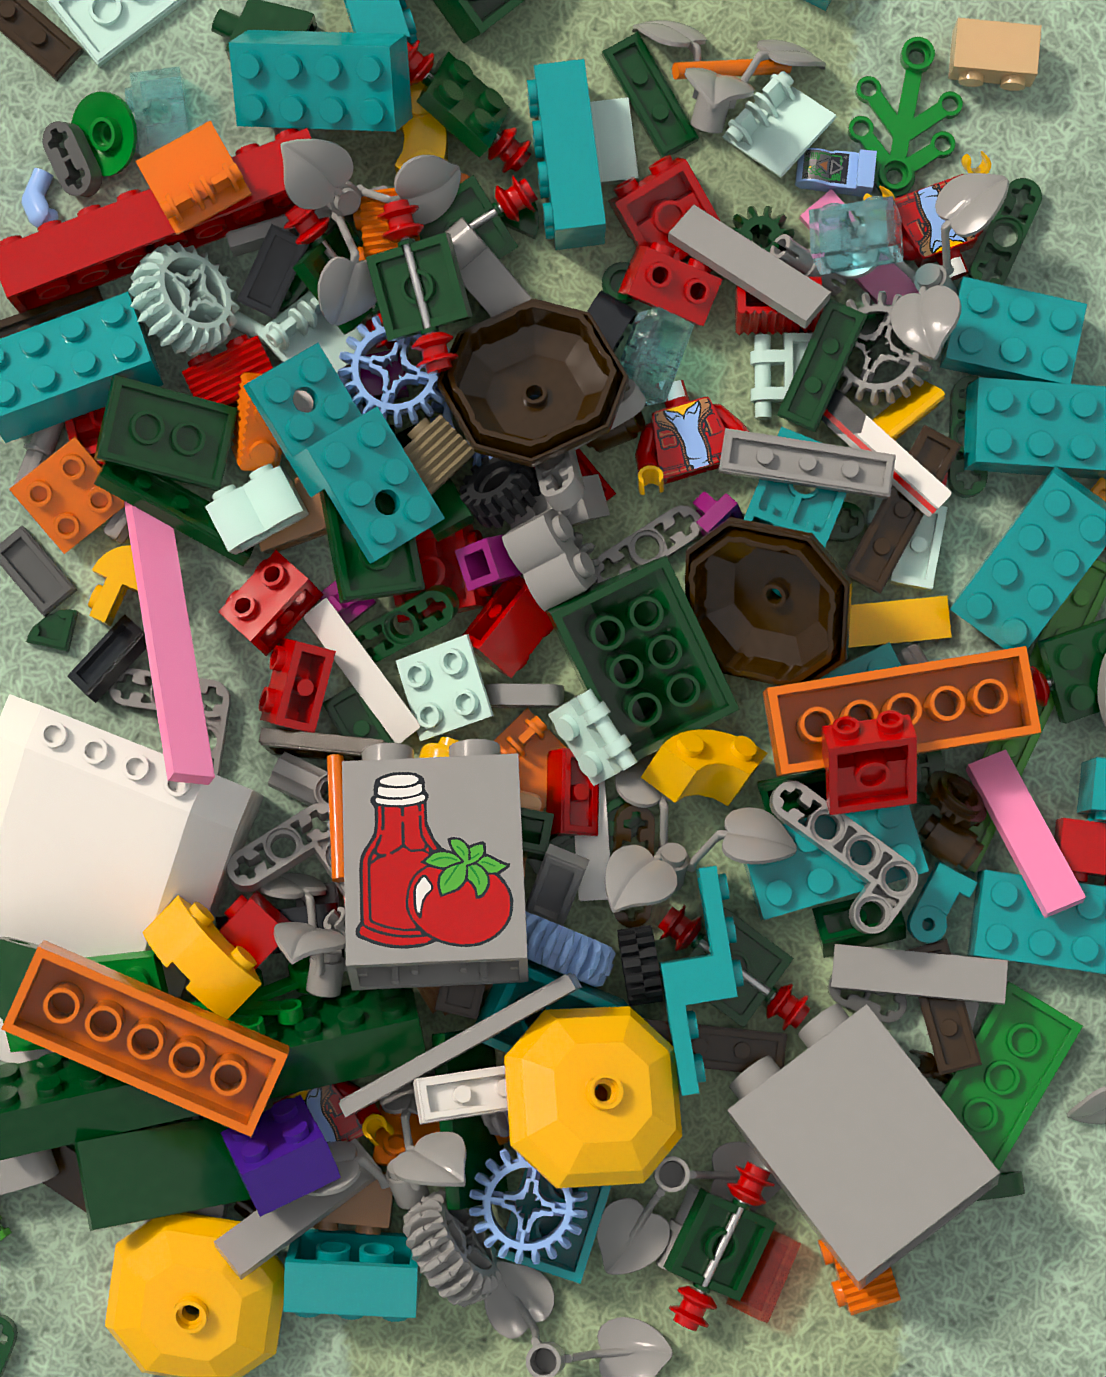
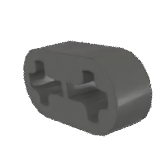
M60 121L50 123L45 128L42 143L61 187L72 196L90 197L95 195L102 184V173L84 132L74 123ZM62 133L68 135V138L64 141L65 148H60L59 143L64 140ZM79 170L85 172V176L81 178L83 185H77L76 180L81 176Z
M832 975L828 980L827 988L832 1000L857 1012L867 1004L881 1022L886 1023L897 1021L906 1011L907 1000L905 995L894 994L893 1001L898 1003V1008L896 1011L888 1010L886 1016L880 1014L881 1006L869 1000L871 993L874 992H865L863 998L855 994H849L846 999L840 997L841 989L831 988ZM874 993L879 996H886L885 993Z

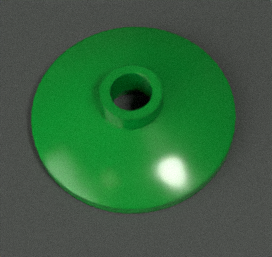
M94 92L87 95L76 107L71 123L78 125L84 132L101 169L102 176L116 175L129 165L136 150L137 127L134 116L126 102L114 93Z

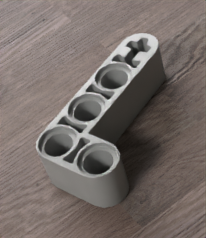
M463 217L445 231L451 234L464 286L491 317L532 299Z
M787 781L780 784L770 796L772 813L780 821L866 883L849 909L850 922L857 931L864 934H876L884 931L915 891L918 884L916 868L845 814L830 815L827 801L798 781ZM795 791L799 795L796 802L801 807L807 810L813 803L818 809L807 817L803 826L798 822L804 816L802 812L795 808L786 812L781 808L784 805V800L780 797L781 793L788 795ZM827 815L835 821L837 831L832 839H823L816 834L814 823L819 816ZM856 841H863L871 848L872 857L866 865H858L850 857V848ZM891 867L902 869L907 876L906 886L899 892L891 890L885 881V875ZM866 902H873L880 907L882 912L881 920L876 926L869 927L860 919V909Z

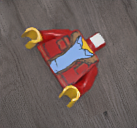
M981 151L982 162L978 167L971 168V158L968 154L962 157L961 163L968 173L988 174L991 169V160ZM958 176L898 198H894V194L890 190L880 185L879 189L882 192V199L878 204H875L872 195L866 193L863 197L864 204L876 211L874 215L884 219L892 229V236L885 246L905 261H914L918 268L924 264L934 262L943 265L941 226L945 220L941 219L936 213L935 204L942 188ZM951 228L949 232L950 256L954 272L949 277L952 281L969 273L961 252L972 249L978 240L977 237L983 233L984 229L975 235L960 237Z
M684 380L670 382L661 386L660 391L666 408L651 414V423L646 424L645 430L641 431L635 452L640 495H645V486L648 484L657 485L659 493L664 492L665 484L718 469L725 428L750 431L741 420L722 404H712L708 396L690 401Z
M351 1081L293 1093L273 1103L274 1105L281 1100L301 1095L327 1143L336 1141L350 1142L354 1138L357 1139L365 1135L375 1146H378L379 1143L375 1140V1133L379 1128L384 1127L391 1136L394 1134V1128L381 1116L375 1103L356 1114L345 1117L338 1103H340L341 1099L361 1089Z

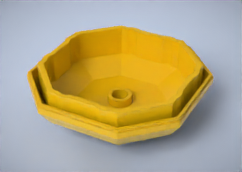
M630 1006L544 1010L504 1056L510 1146L556 1189L643 1184L682 1137L674 1047ZM598 1085L603 1086L607 1090L608 1096L605 1101H600L595 1096V1088Z
M181 1213L150 1219L116 1243L105 1327L142 1373L166 1377H242L276 1354L284 1306L285 1265L275 1254L240 1280L214 1245L215 1240L241 1221ZM185 1306H194L199 1309V1313L196 1315L189 1314L185 1310Z

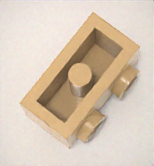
M958 18L952 31L948 79L959 80L958 83L960 85L968 87H978L984 83L1000 84L1002 89L1009 91H1019L1025 89V87H1031L1038 74L1042 25Z

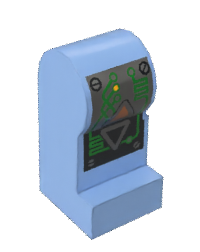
M808 148L797 160L795 185L800 189L828 192L832 189L837 194L864 197L866 193L871 195L874 185L877 151L860 149L859 153L837 150L832 152L825 149Z

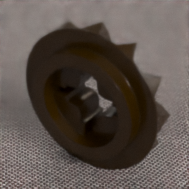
M935 771L927 779L928 783L924 789L930 796L929 802L940 810V815L947 816L952 824L959 823L962 827L969 829L972 826L978 827L987 816V810L983 799L969 781L947 771Z

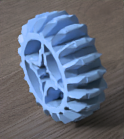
M379 316L372 317L374 331L369 332L363 324L357 326L359 334L363 337L361 342L350 336L346 339L347 345L355 350L354 354L340 352V360L351 364V367L338 369V376L343 379H352V381L345 383L344 386L349 394L357 392V395L352 399L358 408L362 404H366L362 415L378 406L386 421L388 415L394 416L396 429L402 428L401 415L409 414L412 425H417L419 419L415 411L421 408L426 416L431 417L434 411L427 402L430 399L440 405L445 402L442 394L436 391L438 388L437 381L441 372L427 374V372L421 371V368H417L407 360L410 341L415 343L422 336L421 333L397 340L392 351L385 356H365L374 345L387 339ZM400 354L402 369L408 373L403 377L399 375L400 379L393 380L390 390V376L388 371L383 368H386L388 364L392 366L391 362L398 361ZM361 368L369 370L371 374H375L383 380L381 401L370 395L364 388L360 376ZM426 385L424 390L414 399L404 403L393 404L399 390L403 386Z
M525 911L527 958L562 974H575L579 981L593 987L603 986L614 966L612 963L616 953L612 947Z
M504 1148L500 1151L501 1159L504 1162L502 1166L499 1167L491 1158L485 1163L487 1168L493 1173L491 1177L480 1172L475 1176V1180L486 1187L484 1191L479 1189H472L470 1191V1198L482 1200V1205L469 1209L470 1216L484 1215L485 1219L474 1226V1230L476 1233H482L490 1229L492 1234L486 1238L484 1245L489 1248L497 1240L501 1241L503 1244L499 1249L498 1257L502 1259L505 1258L510 1247L517 1250L515 1254L516 1264L522 1263L524 1251H531L533 1264H539V1250L543 1248L546 1249L550 1259H555L557 1252L553 1243L558 1241L563 1248L569 1249L572 1243L564 1233L568 1230L575 1235H580L582 1232V1228L572 1222V1218L587 1217L586 1209L574 1207V1202L587 1200V1192H573L572 1188H562L566 1203L555 1202L554 1199L545 1197L539 1189L540 1173L518 1153V1158L512 1160L509 1151ZM519 1168H528L526 1181L521 1189L513 1192L494 1191L497 1183L506 1174ZM533 1181V1194H536L535 1201L540 1199L541 1207L532 1209L531 1215L528 1216L527 1225L524 1226V1214L521 1213L522 1207L517 1208L515 1201L516 1199H524L526 1192L529 1191L530 1182ZM492 1204L509 1209L516 1215L518 1219L516 1237L507 1233L498 1224L492 1210ZM553 1215L563 1217L558 1226L549 1234L537 1239H529L532 1224L537 1218L541 1216L552 1217Z

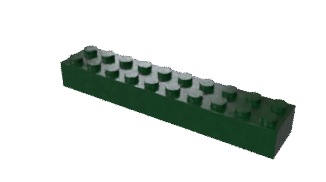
M351 985L341 987V993L336 997L300 996L296 999L302 1002L304 1019L294 1025L280 1024L277 1015H261L265 1025V1036L290 1046L287 1059L269 1099L393 1071L426 1052L413 987L352 990ZM231 1015L230 1017H244L246 1015ZM57 1053L45 1054L39 1059L23 1063H5L0 1065V1160L199 1115Z

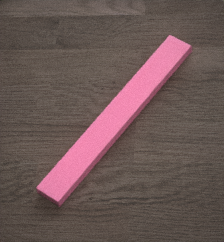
M124 501L167 780L209 785L215 778L174 528Z

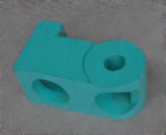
M940 862L935 863L908 915L907 930L915 940L924 943H934L940 940L947 929L946 917L958 894L970 898L978 882Z

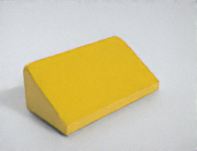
M923 380L924 383L921 387L915 384L910 388L911 396L906 398L902 395L895 403L889 405L873 418L872 421L896 441L942 403L945 398V393L942 389Z

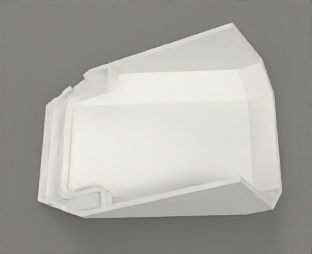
M9 694L0 716V937L16 938L37 945L46 940L80 956L93 957L152 950L142 932L177 895L192 905L194 902L201 903L212 913L215 919L230 882L227 874V865L231 856L244 847L264 796L218 775H215V778L209 785L168 781L164 755L162 753ZM162 963L169 994L183 999L186 992L185 987L189 984L190 980L174 963L168 968ZM0 1018V1060L18 1064L39 1059L45 1054L55 1053L48 1049L10 1052L6 1032L1 1030L3 1020Z

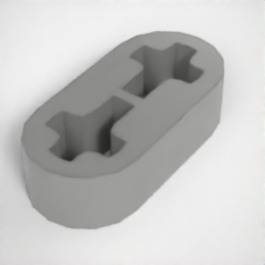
M484 685L491 708H558L564 704L563 685Z

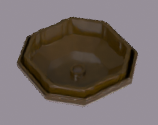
M533 298L458 332L449 353L458 354L459 357L451 361V369L441 372L437 381V387L474 452L534 467L610 432L628 386L629 377L591 313ZM532 395H541L540 398L535 400L528 398Z
M730 517L686 550L685 595L723 674L782 686L819 680L848 659L852 580L813 533ZM772 588L777 589L781 596L777 595Z

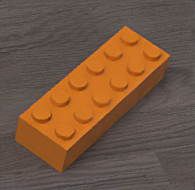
M1026 646L769 687L763 691L777 777L825 769L822 758V726L833 725L837 718L843 716H850L858 721L877 719L881 712L887 710L897 711L902 715L909 714L917 736V754L1041 733Z
M43 940L37 947L1 1030L250 1137L253 1135L287 1059L290 1047L46 940Z

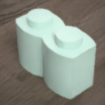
M272 464L264 465L253 471L249 475L251 480L242 487L236 488L235 485H229L212 495L214 501L205 506L228 552L235 555L241 553L309 515L287 470L283 467L277 466L273 468Z

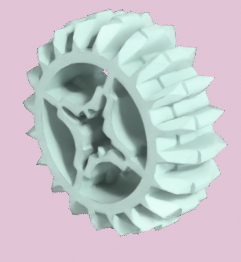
M179 242L170 246L165 244L148 253L140 260V264L130 278L133 283L128 290L135 297L130 307L140 311V317L137 322H144L150 328L148 336L156 334L160 338L161 347L171 344L175 354L185 351L189 356L199 354L200 352L202 354L210 352L224 342L234 328V325L238 322L235 315L240 308L233 302L237 292L228 288L227 285L230 277L222 276L218 271L220 263L211 264L208 261L207 252L197 255L193 245L183 248Z

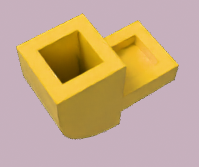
M131 545L120 546L110 550L92 568L94 573L106 580L103 586L98 584L91 594L88 607L92 608L89 616L110 627L128 589L138 593Z

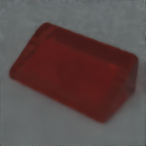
M773 1230L740 1302L728 1297L726 1304L768 1324L801 1242Z

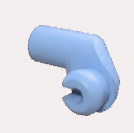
M39 168L33 169L21 202L29 222L36 228L46 222L58 220L59 218L58 212L55 209L49 208L45 198L54 176Z

